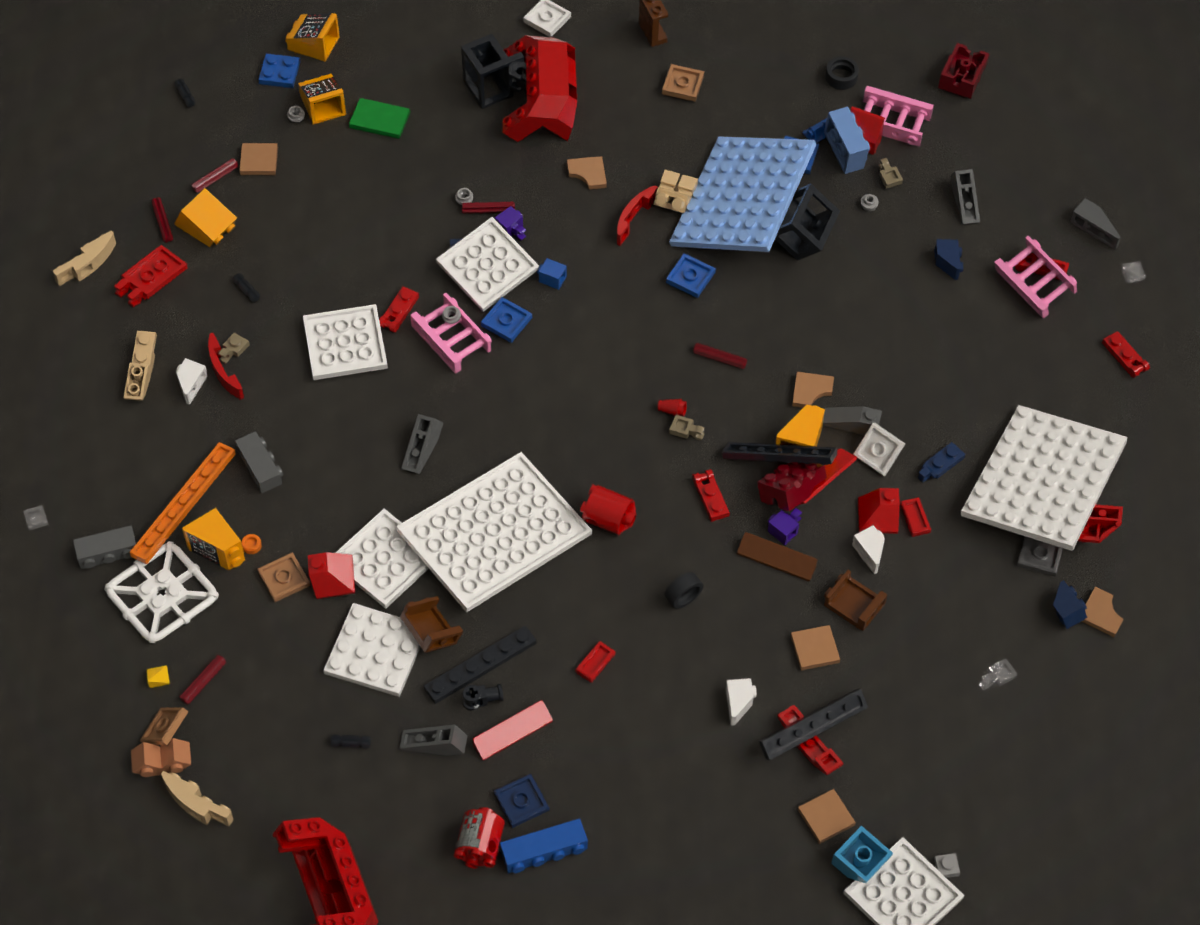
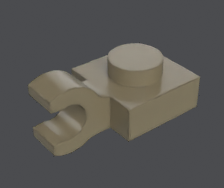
M887 158L880 159L881 164L878 165L880 169L879 176L885 188L901 185L903 179L897 167H891Z
M233 333L225 341L223 349L218 353L222 356L219 361L226 364L233 355L239 357L249 346V341Z
M675 415L669 429L670 434L686 439L691 435L697 440H702L704 437V427L694 425L693 419Z

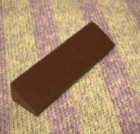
M748 532L744 533L737 551L738 555L809 582L818 562V559Z

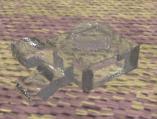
M1005 658L989 667V674L982 676L983 681L979 685L983 690L992 686L994 682L1001 686L1016 678L1017 672Z

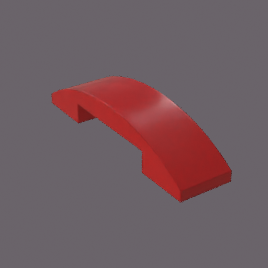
M657 186L649 187L640 192L623 210L617 227L618 246H621L629 236L630 222L642 207L649 210L654 203L658 189Z
M210 333L208 348L214 373L229 393L242 400L244 399L243 389L235 374L227 376L218 359L222 357L218 354L221 350L220 344L214 333Z
M792 705L779 713L777 717L783 727H786L804 716L795 705ZM817 735L797 746L806 758L825 775L830 774L843 765V762L831 748L828 750Z

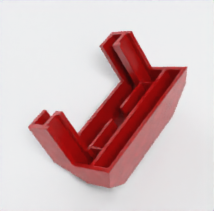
M525 35L504 49L508 57L519 52L524 55L527 103L502 119L503 133L519 142L544 126L568 141L573 129L577 106L575 47L552 37Z
M320 817L282 821L272 835L273 838L277 839L279 853H293L317 924L312 925H377V915L345 833Z

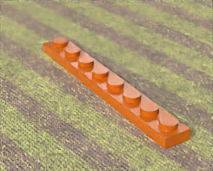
M220 442L215 446L130 551L132 558L145 564L149 563L236 455L235 449Z

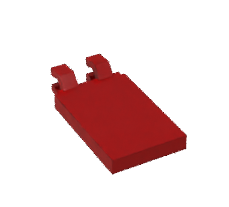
M160 245L121 275L122 279L114 285L115 289H117L115 294L121 298L131 289L132 292L127 295V298L130 299L128 304L135 307L141 302L142 298L144 300L146 298L149 299L185 271L187 263L163 245Z

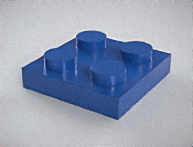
M266 54L259 76V84L293 88L300 65V57Z
M684 253L667 276L666 283L698 298L715 274L716 268Z
M501 297L481 321V326L512 343L532 319V313Z

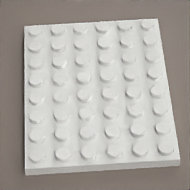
M1018 405L962 508L961 516L1073 551L1127 443V437Z
M522 452L396 526V531L466 612L592 535V529Z

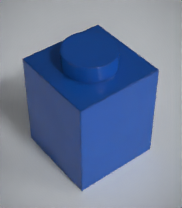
M547 258L544 264H540L538 268L539 282L559 290L567 277V266Z

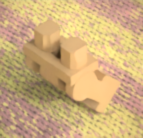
M665 170L660 186L657 189L654 205L685 213L693 192L698 185V179L682 175L680 180V173Z

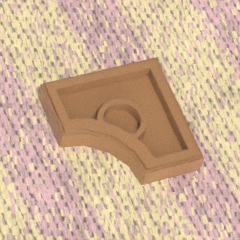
M602 156L567 159L569 177L583 180L587 184L588 189L607 188Z
M797 372L792 406L804 408L806 404L812 406L820 397L832 396L834 377Z
M1095 587L1086 603L1087 609L1085 612L1087 618L1081 622L1115 637L1124 619L1117 615L1113 609V595Z

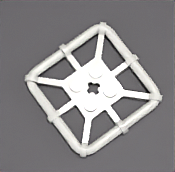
M170 541L163 544L149 561L150 563L166 552L162 570L151 576L144 568L147 564L136 560L132 566L105 584L104 588L108 597L123 613L124 619L129 620L144 639L154 644L183 624L187 625L190 623V619L212 605L215 600H218L219 596L215 587L200 571V567L196 563L194 564L179 546ZM173 552L188 568L186 572L177 578L170 572ZM137 571L146 579L137 587L117 586ZM195 576L208 592L187 591L182 583ZM159 590H165V595L157 594ZM117 594L137 595L142 602L129 609ZM186 599L204 600L186 613L182 612L178 607ZM146 608L154 615L150 632L136 617ZM173 610L179 618L158 632L160 617Z

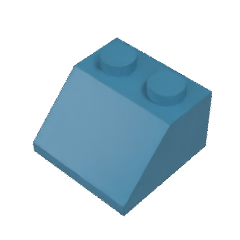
M860 826L834 854L831 864L846 877L866 884L889 860L893 852L864 827Z

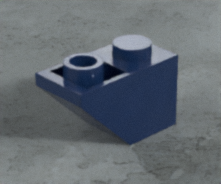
M936 239L934 248L935 265L954 280H958L959 274L963 272V262H960L962 247H959L958 240Z
M1063 580L1060 582L1053 606L1059 620L1066 629H1069L1087 618L1085 612L1087 606L1082 599L1078 600L1073 586H1068Z

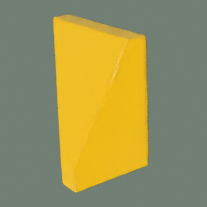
M167 665L147 669V680L150 688L170 684Z

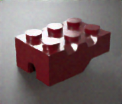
M957 43L941 73L938 88L971 99L982 72L988 63L990 53L980 50L979 52H974L972 56L970 55L971 51L967 49L966 45Z
M792 462L787 463V465L778 466L774 470V474H767L757 482L761 502L773 505L775 504V498L778 508L791 511L810 497L814 486L827 478L825 465Z

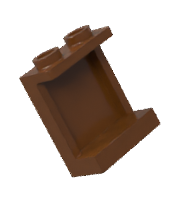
M639 0V25L651 47L667 43L668 38L659 23L660 19L668 17V12L662 1Z
M847 570L845 574L841 573L835 582L836 585L833 588L829 587L824 594V606L861 631H864L886 604L887 594L880 591L877 595L853 579L851 571Z
M438 596L407 603L400 616L425 653L455 645L463 633L460 626L450 627L436 607L440 600Z

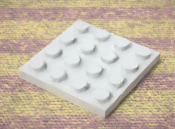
M493 217L436 259L437 264L483 312L538 271L539 265Z
M376 304L303 316L313 380L388 369Z
M383 509L336 553L353 555L355 584L386 609L429 568L396 531V526L402 522Z
M353 603L323 671L326 675L400 697L421 646L400 617Z
M903 837L889 849L893 852V855L866 884L855 880L843 893L875 925H936L965 896Z

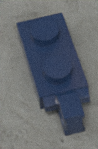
M951 442L922 465L923 469L919 472L918 479L922 483L930 477L938 479L963 460L965 453Z

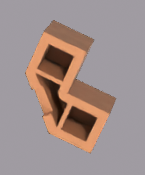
M172 738L168 745L161 746L142 742L131 750L132 773L140 774L142 777L161 775L163 771L169 774L170 772H182L183 769L191 765L190 743Z

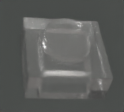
M1140 261L1122 264L1121 269L1126 282L1145 279V273Z
M43 505L23 511L29 531L49 525Z

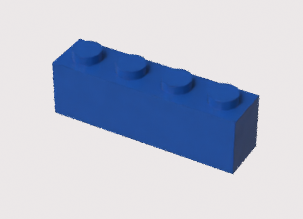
M580 818L500 843V852L508 873H519L527 867H538L547 861H558L566 855H577L588 849V839Z

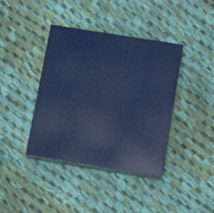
M531 774L494 791V795L512 828L549 811V806Z

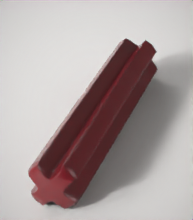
M231 158L192 183V189L196 193L200 192L238 167L237 161Z
M153 198L151 200L163 240L167 243L173 240V235L161 198Z
M462 203V212L502 213L510 206L515 209V203Z
M696 343L693 352L742 369L746 367V358L700 343Z
M216 656L180 696L183 703L190 704L226 664V660L222 656Z

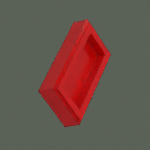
M919 497L901 501L900 506L911 536L915 537L931 533V528Z
M599 641L575 669V672L592 683L616 655V651Z

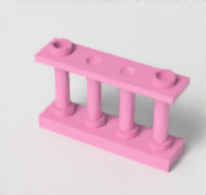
M867 86L863 102L866 103L864 111L871 112L873 105L882 107L883 110L880 116L885 117V121L890 110L900 113L895 125L884 121L882 136L920 147L923 133L919 132L923 120L930 121L934 105ZM906 115L917 117L912 130L902 127Z
M1027 236L1025 238L1027 247L1008 262H1004L1001 258L994 262L995 270L1044 319L1049 315V303L1068 288L1074 294L1077 292V281L1073 276H1068L1041 249V245L1036 239L1032 240ZM1033 252L1039 258L1022 273L1016 274L1013 271V267ZM1044 264L1051 270L1033 286H1027L1024 283L1028 276ZM1057 276L1063 284L1045 298L1040 299L1036 292Z
M445 293L443 294L444 305L424 317L420 316L417 312L410 315L411 326L456 374L461 371V362L464 357L480 347H483L489 353L492 341L487 333L484 334L458 306L457 301ZM448 306H455L460 310L461 318L457 323L448 324L445 322L436 329L428 325L429 322L442 315L444 309ZM459 322L466 328L447 341L439 337L440 334ZM470 334L477 340L458 353H454L450 348Z

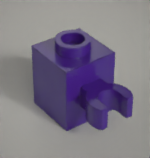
M510 206L495 217V220L510 236L515 234L520 241L526 237L524 234L526 229L523 227V216L520 211Z
M795 508L790 515L783 510L777 515L773 514L768 520L767 532L783 545H786L798 534V522L801 520L800 515L802 512Z

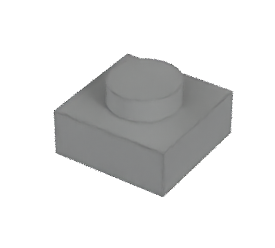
M956 853L935 856L936 869L946 878L960 875Z

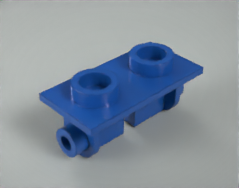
M827 118L802 133L808 140H815V143L825 139L824 129Z

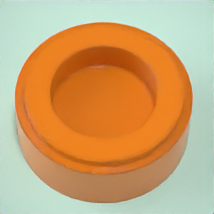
M255 534L246 535L241 542L243 551L247 554H255L262 547L260 537Z

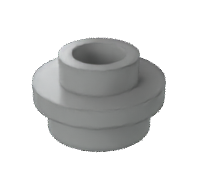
M292 106L287 112V117L291 122H300L304 119L305 112L300 106Z
M461 188L456 193V201L461 205L462 203H471L473 201V193L468 188Z
M867 194L861 198L860 203L864 210L873 211L877 208L879 201L876 196Z
M448 306L444 309L442 317L446 323L454 324L460 320L461 313L457 307Z

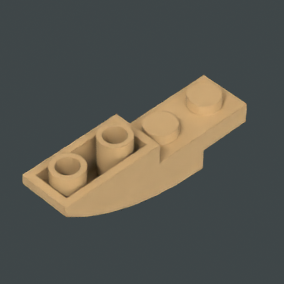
M113 231L102 234L99 238L85 244L80 248L81 255L54 269L53 274L57 284L61 286L75 277L80 282L98 269L109 257L116 245Z
M137 331L132 363H129L124 399L143 401L154 365L156 332Z
M163 771L161 773L168 792L189 815L206 825L211 818L227 826L231 825L233 821L231 810L223 804L216 805L208 797L202 796L199 786L195 782L190 780L186 782L173 772L169 774Z

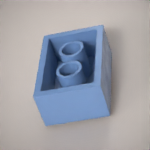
M848 107L828 112L824 134L844 174L863 169L867 161L870 145L867 140L865 141L862 129L856 123L854 113Z

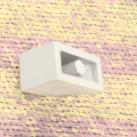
M185 358L183 363L178 365L176 374L186 404L190 405L208 375L205 365Z
M872 525L854 535L852 546L870 570L876 574L885 539L882 532Z
M751 678L727 680L726 682L731 726L735 725L752 706L753 698H756V686H752Z

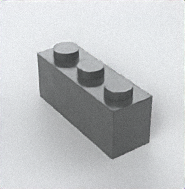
M255 431L235 440L237 452L261 494L282 485L281 476H283V472L279 465L276 466L274 464L275 459L272 452H267V445L263 437L259 438Z
M132 525L73 540L81 569L92 568L103 563H112L123 558H132L130 551L137 544Z

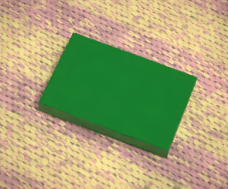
M360 98L350 120L349 128L400 139L409 117L410 109Z

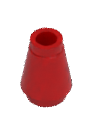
M682 399L659 400L658 411L673 416H685L687 402Z

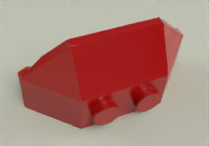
M1096 504L1078 541L1101 543L1122 525L1123 507Z

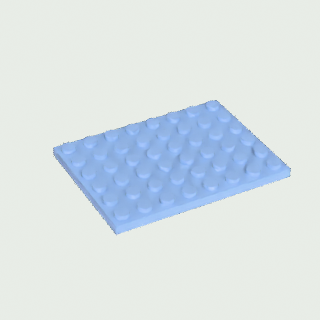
M718 137L698 179L696 190L693 192L685 213H682L669 241L671 246L769 252L816 147L815 140Z

